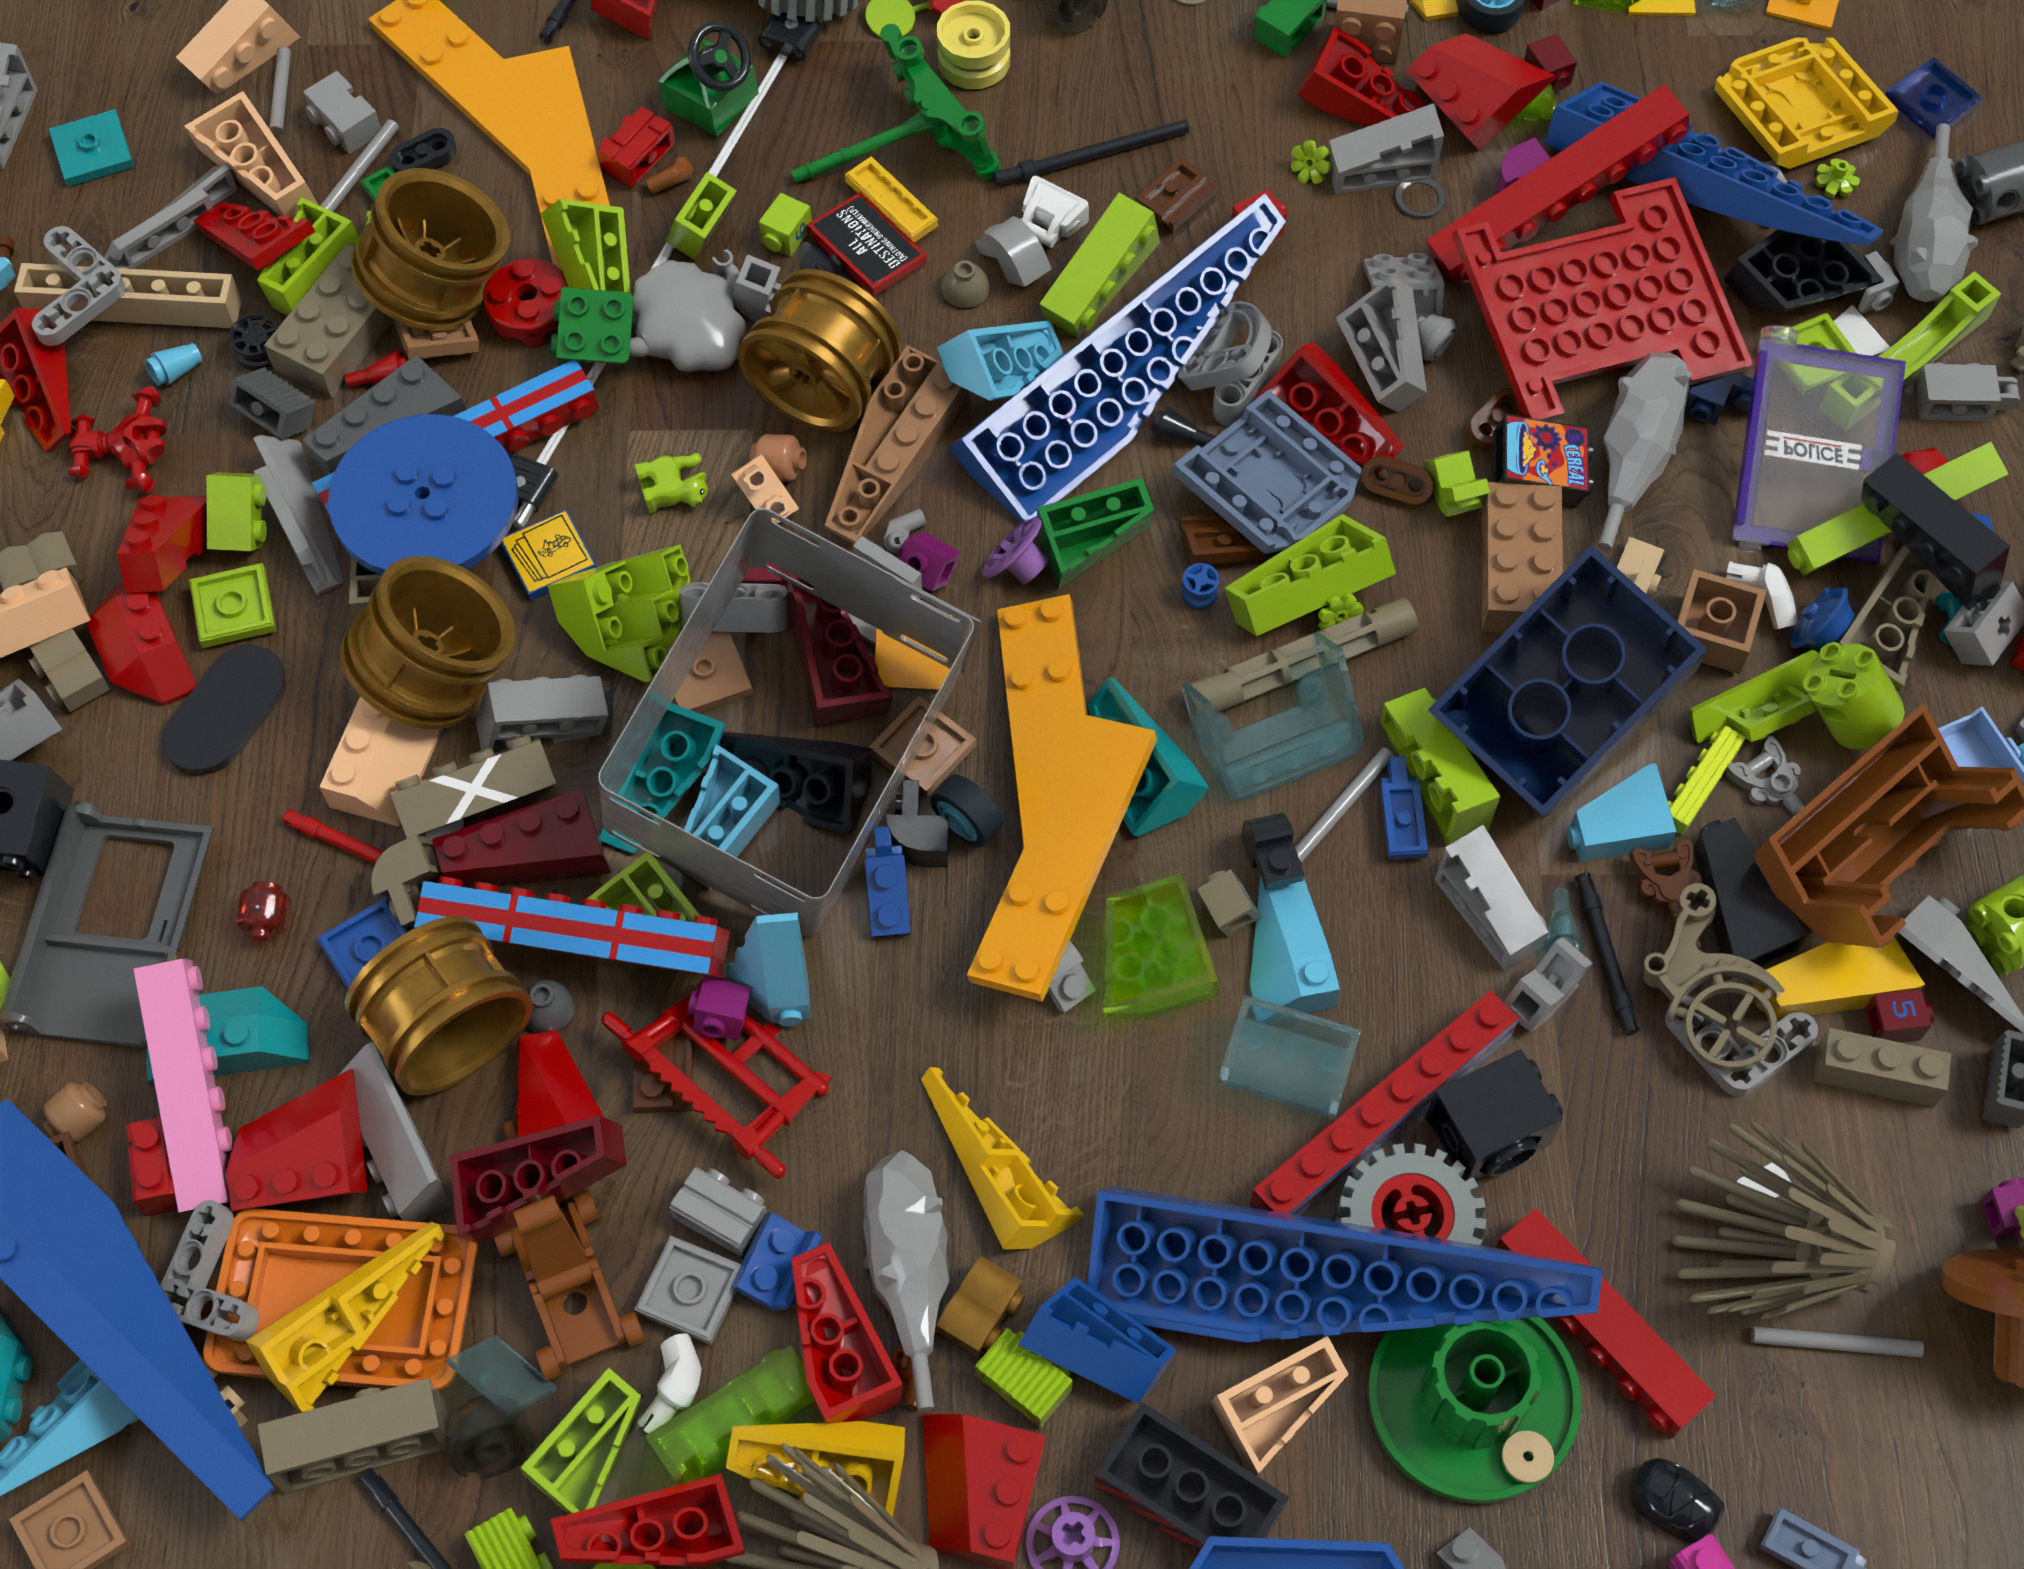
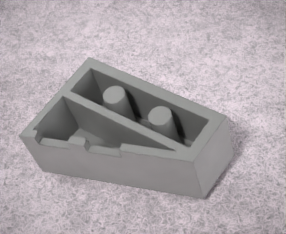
M0 42V169H4L38 91L18 45Z
M1434 103L1329 140V154L1326 160L1332 164L1329 175L1335 195L1397 186L1401 182H1415L1429 178L1435 180L1444 134Z
M574 675L569 678L557 679L537 677L532 680L512 681L510 679H499L494 682H487L476 719L481 750L489 747L492 748L493 752L507 749L506 741L528 734L531 740L538 738L540 741L553 738L554 745L601 735L608 718L600 676Z

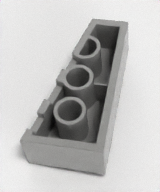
M17 679L0 691L1 760L11 761L62 730L37 694L20 679Z

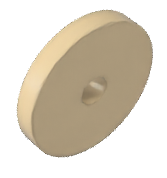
M1520 1431L1510 1436L1504 1444L1502 1463L1506 1472L1513 1479L1521 1483L1533 1484L1546 1478L1552 1470L1554 1452L1548 1440L1539 1433ZM1530 1453L1533 1457L1532 1461H1526L1523 1458V1454Z

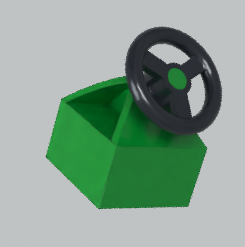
M709 22L700 26L692 35L688 50L658 80L665 109L716 137L759 94L754 66L751 65V52L748 43L735 27L724 22ZM719 32L716 44L705 40L704 37L710 33ZM730 38L737 44L741 59L727 50Z

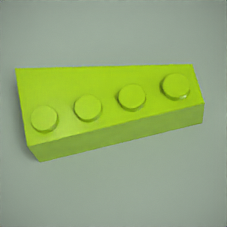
M1119 192L1040 302L1044 319L1051 320V323L1076 338H1079L1085 330H1089L1102 310L1160 244L1154 212Z
M1422 688L1384 703L1380 723L1398 756H1405L1406 769L1409 776H1416V781H1420L1422 800L1448 846L1482 825L1488 831L1500 795L1467 747L1428 712V709L1437 700L1431 697L1426 688Z

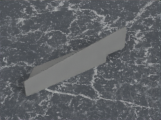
M263 435L254 437V442L265 464L264 467L255 470L254 473L261 474V483H264L266 486V499L314 592L318 596L342 585L344 582L320 502L312 484L313 479L302 444L293 439L284 438L282 441L278 437Z

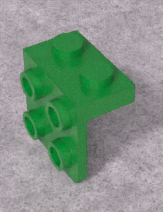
M561 287V300L555 299L554 321H559L558 335L552 334L551 356H556L558 365H563L571 360L626 364L630 357L633 296L628 292Z

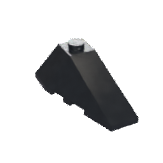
M723 732L718 744L720 747L779 785V807L792 809L804 816V821L815 827L845 833L853 831L871 786L873 748L834 741Z

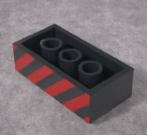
M1141 1402L1096 1471L1094 1486L1197 1554H1199L1209 1536L1267 1538L1284 1511L1289 1499L1287 1495L1143 1402Z

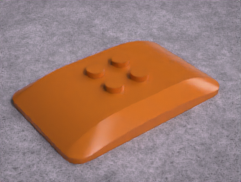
M256 1208L246 1209L233 1218L234 1222L226 1241L216 1292L240 1299L257 1308L259 1323L252 1335L254 1336L428 1223ZM439 1224L445 1237L442 1241H436L420 1262L423 1266L416 1275H410L396 1294L399 1298L359 1351H353L337 1372L339 1377L333 1385L389 1389L430 1378L438 1391L448 1387L457 1373L478 1243L458 1237L457 1225ZM228 1313L226 1321L236 1324L240 1320L239 1316ZM207 1331L203 1357L206 1364L212 1370L222 1374L269 1379L257 1362L246 1340L235 1341Z

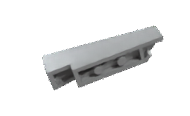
M226 164L211 168L157 214L112 241L104 258L115 268L134 269L198 229L193 221L194 219L238 191L230 168Z

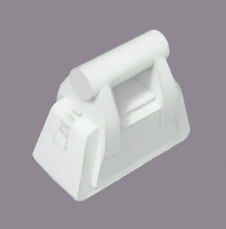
M1038 176L1031 178L1022 207L1024 215L1020 219L1033 231L1040 243L1052 248L1062 237H1069L1089 222V205L1085 199ZM1036 224H1039V225H1041V226L1047 228L1048 231L1045 230V229H1043V228H1041V227H1039V226H1037Z

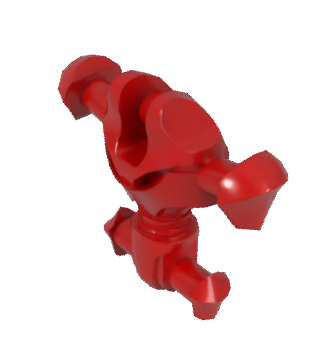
M148 386L131 395L137 403L134 414H127L110 433L105 434L100 430L91 432L95 419L85 413L71 420V425L76 427V433L69 442V450L74 457L73 467L67 468L69 475L85 479L91 473L88 469L89 459H104L108 454H113L121 460L125 469H131L132 477L125 481V489L141 491L150 495L155 489L156 482L147 475L146 467L155 463L164 453L166 443L160 437L165 435L167 431L165 421L149 415L151 407H159L162 402L159 392L152 386Z

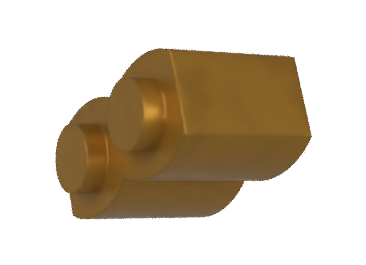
M980 1255L936 1324V1332L977 1358H980L984 1351H988L1004 1332L999 1327L1006 1316L1014 1317L1021 1308L1026 1298V1295L1021 1293L1023 1290V1280Z

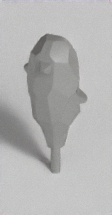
M1944 123L1936 127L1934 157L1930 158L1914 190L1906 199L1898 233L1890 240V246L1894 249V266L1909 296L1923 302L1944 299L1950 290L1962 281L1969 255L1978 245V239L1968 234L1973 208L1959 187L1954 162L1948 158L1950 126Z
M1650 352L1628 373L1627 377L1619 378L1618 386L1620 392L1603 439L1607 454L1606 460L1609 465L1608 506L1610 507L1597 545L1603 551H1610L1612 549L1623 513L1633 509L1649 485L1662 475L1670 457L1676 454V444L1683 431L1684 411L1691 373L1688 371L1686 363L1670 352Z
M900 1150L882 1158L867 1174L865 1180L863 1228L867 1255L863 1260L864 1269H869L873 1292L894 1319L905 1355L911 1358L918 1412H929L935 1408L928 1355L934 1349L938 1307L949 1284L946 1252L948 1235L941 1213L943 1201L942 1198L937 1197L931 1171L911 1154Z

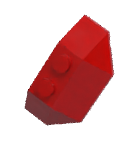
M123 582L113 586L91 614L90 621L86 622L111 684L136 695L151 699L162 706L188 697L197 684L158 592L126 593Z

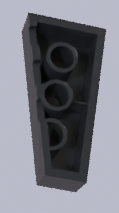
M1895 453L1863 480L1861 500L1866 509L1875 514L1968 611L2002 584L2010 545L1899 454Z

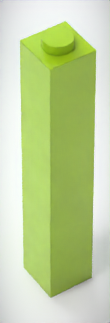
M1989 442L1923 475L1957 502L1999 481L2008 475V472L1992 442ZM1862 504L1792 539L1786 544L1789 549L1787 552L1788 558L1793 567L1800 570L1804 577L1893 532Z

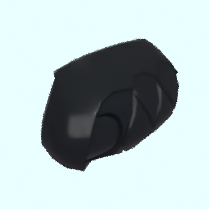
M1653 1458L1645 1461L1640 1466L1632 1480L1633 1507L1647 1521L1664 1532L1682 1541L1694 1544L1711 1534L1718 1526L1724 1512V1503L1703 1481L1685 1467L1667 1459Z

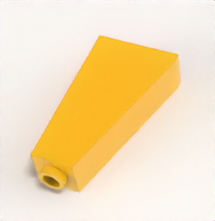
M1895 937L1892 942L1881 948L1827 942L1766 970L1785 989L1779 997L1775 998L1773 996L1768 1000L1774 1009L1777 1020L1783 1019L1792 1012H1804L1813 1016L1864 1009L1874 994L1921 989L1925 985ZM1753 983L1751 986L1760 993L1765 990V988L1756 983ZM1754 1001V1003H1755V1005L1758 1007V1009L1761 1010V1011H1764V1010L1761 1008V1006Z

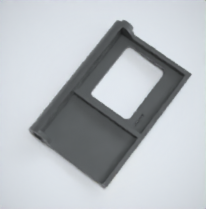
M78 801L75 805L66 806L0 1010V1027L23 1035L131 1047H148L134 968L176 960L213 835V826L105 816L98 812L97 806L84 801ZM115 838L174 845L148 935L143 939L77 932L102 846L107 839Z

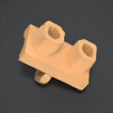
M761 453L731 473L755 510L760 508L769 509L786 518L799 509ZM772 518V521L777 524L780 522L779 520Z

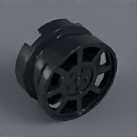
M263 314L246 315L237 320L230 329L229 341L237 361L248 370L255 371L271 365L264 347L265 343L278 329L277 323L271 317ZM253 320H262L261 323L252 324L251 322Z

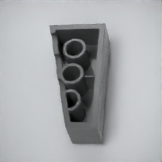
M415 355L306 436L303 441L311 462L327 476L335 472L341 459L358 440L383 424L414 415L439 414L454 416L465 411L466 408L463 398L420 357Z

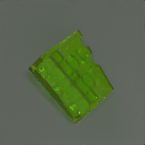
M1182 873L1107 896L1103 1018L1146 1019L1220 996L1218 978Z

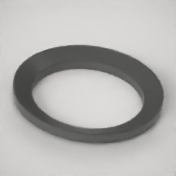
M1429 178L1415 182H1401L1396 189L1395 200L1398 207L1407 215L1415 218H1429L1438 214L1443 209L1446 195L1442 186L1437 181ZM1425 184L1437 192L1439 202L1429 212H1415L1404 205L1401 197L1402 192L1410 185Z

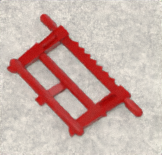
M703 980L698 983V990L696 991L701 990ZM691 994L667 1010L661 1011L662 1017L635 1034L616 1014L606 1012L602 1015V1024L622 1041L621 1046L623 1050L639 1063L644 1060L649 1064V1073L661 1075L660 1082L670 1084L671 1092L682 1094V1102L693 1104L692 1111L704 1114L703 1121L714 1123V1131L726 1133L733 1140L732 1146L746 1160H750L754 1156L756 1158L755 1161L776 1179H781L786 1175V1166L769 1150L762 1147L782 1125L789 1127L793 1118L816 1095L825 1096L829 1092V1085L827 1083L832 1081V1077L824 1072H814L796 1055H793L781 1042L776 1040L775 1037L781 1031L770 1021L762 1027L746 1013L742 1030L750 1038L732 1054L715 1038L692 1030L694 1015L687 1013ZM683 1031L717 1061L727 1073L734 1076L768 1108L746 1127H743L657 1049L678 1032ZM762 1048L801 1081L782 1097L744 1065Z

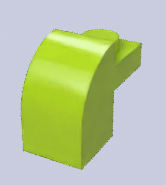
M1459 451L1424 461L1426 469L1434 478V497L1445 516L1449 517L1483 508L1480 495L1488 494L1490 490L1487 478H1475L1469 451Z

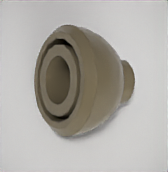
M967 260L959 261L951 266L944 274L941 282V293L944 299L951 305L960 308H970L981 304L987 298L990 290L989 280L983 269Z

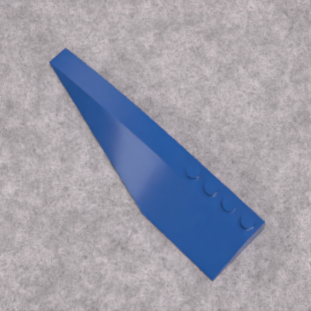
M1263 194L1050 364L1035 379L1023 386L1018 394L1008 398L948 447L968 475L1021 523L1036 517L1038 507L1059 502L1132 441L1143 421L1149 417L1156 407L1155 404L1175 380L1174 377L1179 372L1181 366L1187 363L1216 322L1215 318L1219 315L1220 310L1228 305L1236 289L1247 278L1255 262L1263 255L1286 221L1267 195Z
M8 1099L1 1102L0 1278L243 1521L275 1488L266 1476L265 1470L251 1445L246 1440L232 1411L223 1399L218 1386L204 1365L199 1352L171 1302L162 1290L157 1277L148 1265L138 1243L124 1222L120 1211L115 1203Z
M1110 1186L1099 1190L1097 1193L1087 1285L1142 1325L1246 1343L1269 1339L1282 1340L1305 1336L1340 1335L1352 1332L1365 1333L1434 1327L1436 1325L1473 1324L1474 1320L1477 1322L1509 1321L1519 1318H1544L1598 1313L1603 1268L1351 1223Z

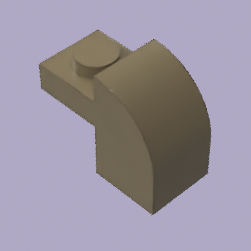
M414 835L390 846L380 855L373 868L371 879L374 896L391 897L389 902L390 911L394 919L400 922L401 926L414 927L420 900L417 885L442 875L431 837Z

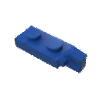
M1405 756L1389 757L1390 763L1387 764L1388 778H1381L1380 798L1388 860L1427 858L1428 844L1420 781H1416V776L1407 777Z
M890 826L874 827L876 848H866L867 858H865L871 936L911 933L904 855H902V847L891 845Z

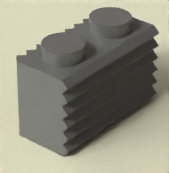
M266 367L233 378L227 404L283 441L285 437L288 439L290 435L293 437L294 434L298 435L299 432L303 433L304 430H309L316 402L314 398L310 399L309 395H305L303 391L299 392L298 388L294 389L293 385H288L287 381L283 382L282 377L279 378L276 374L273 375L271 370L267 371Z
M2007 1030L1989 1050L1991 1055L1988 1058L1991 1061L1987 1064L1989 1066L1987 1070L1989 1076L1986 1078L1988 1083L1985 1085L1987 1090L1984 1093L1986 1098L1983 1100L1985 1105L1982 1108L1984 1113L1981 1117L1984 1121L2013 1128H2022L2024 1125V1033Z

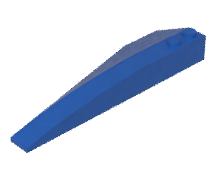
M1600 81L1555 106L1544 144L1555 148L1556 153H1560L1642 98ZM1690 122L1689 131L1680 142L1674 145L1668 144L1659 150L1656 156L1648 163H1639L1624 176L1625 179L1639 185L1676 177L1683 197L1689 204L1729 217L1796 234L1869 246L1880 238L1883 233V229L1847 209L1833 210L1831 200L1822 195L1808 196L1802 193L1804 185L1791 179L1784 183L1777 179L1778 171L1737 148H1721L1719 138L1710 133L1696 134L1692 132L1693 124Z

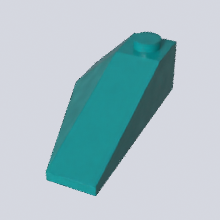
M1109 677L1087 704L1090 716L1155 730L1158 738L1123 817V821L1132 835L1139 837L1186 816L1206 793L1209 786L1192 761L1114 678Z
M670 703L618 795L664 819L711 762L715 745L719 744L726 724ZM615 798V801L660 824L656 819ZM603 827L600 835L602 842L633 854L637 853L639 849L612 836ZM613 830L615 833L621 835L622 837L636 843L639 846H642V844L636 842L635 840Z

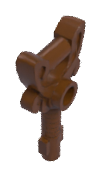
M1689 839L1680 841L1672 851L1650 855V852L1642 848H1635L1629 853L1631 864L1637 874L1643 879L1639 887L1640 894L1645 898L1654 896L1656 903L1669 905L1674 928L1679 916V900L1682 891L1687 886L1693 883H1701L1702 881L1701 874L1691 870L1693 844ZM1676 865L1678 867V872H1675L1672 876L1659 875L1654 871L1655 869ZM1698 939L1696 942V946L1698 949L1702 947L1700 939Z

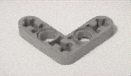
M65 226L49 230L45 234L44 245L52 260L78 283L38 312L33 318L32 328L41 343L48 346L59 345L119 300L126 290L125 282L118 269L76 232ZM62 242L65 245L69 244L71 248L69 254L67 250L59 243ZM83 259L94 260L93 264L87 269L80 270L76 268L78 262ZM107 282L108 284H112V285L107 286V285H105V284H103V283ZM79 300L88 301V305L83 310H70L74 302ZM63 313H65L66 317L68 318L67 320H65L64 316L62 315ZM51 325L52 327H56V328H54L53 330H51V329L48 328L47 326Z
M1686 996L1679 1007L1689 1009L1695 998ZM1672 1002L1665 1014V1023L1669 1030L1725 1092L1736 1097L1749 1094L1806 1051L1818 1034L1817 1023L1809 1014L1804 1012L1788 1014L1777 1022V1034L1773 1048L1777 1050L1779 1060L1774 1063H1768L1763 1060L1756 1066L1743 1070L1747 1075L1744 1081L1740 1079L1735 1082L1732 1080L1731 1075L1733 1072L1739 1073L1741 1071L1719 1070L1707 1065L1696 1056L1686 1037V1019L1680 1021L1675 1016L1674 1022L1667 1021ZM1697 1013L1694 1014L1692 1020L1693 1030H1698L1700 1025L1704 1026L1695 1037L1699 1045L1701 1046V1040L1706 1037L1718 1039L1724 1028L1719 1027ZM1801 1026L1805 1029L1806 1032L1803 1036L1797 1035L1790 1040L1788 1045L1783 1040L1788 1036L1792 1028L1797 1029ZM1770 1028L1761 1034L1760 1037L1768 1041ZM1730 1036L1717 1058L1725 1060L1727 1055H1731L1730 1061H1741L1756 1055L1758 1048L1748 1044L1742 1049Z
M206 1200L201 1202L193 1211L160 1286L182 1323L235 1341H244L251 1337L258 1327L259 1312L257 1308L240 1299L206 1288L234 1222L231 1209L213 1200ZM211 1218H215L214 1222L209 1224ZM202 1237L206 1239L205 1244L200 1242ZM200 1250L201 1258L198 1265L194 1269L189 1270L190 1258L195 1252ZM177 1296L188 1299L186 1307L174 1303ZM212 1300V1312L206 1319L202 1320L201 1310L208 1301ZM228 1313L239 1316V1322L236 1324L226 1321Z

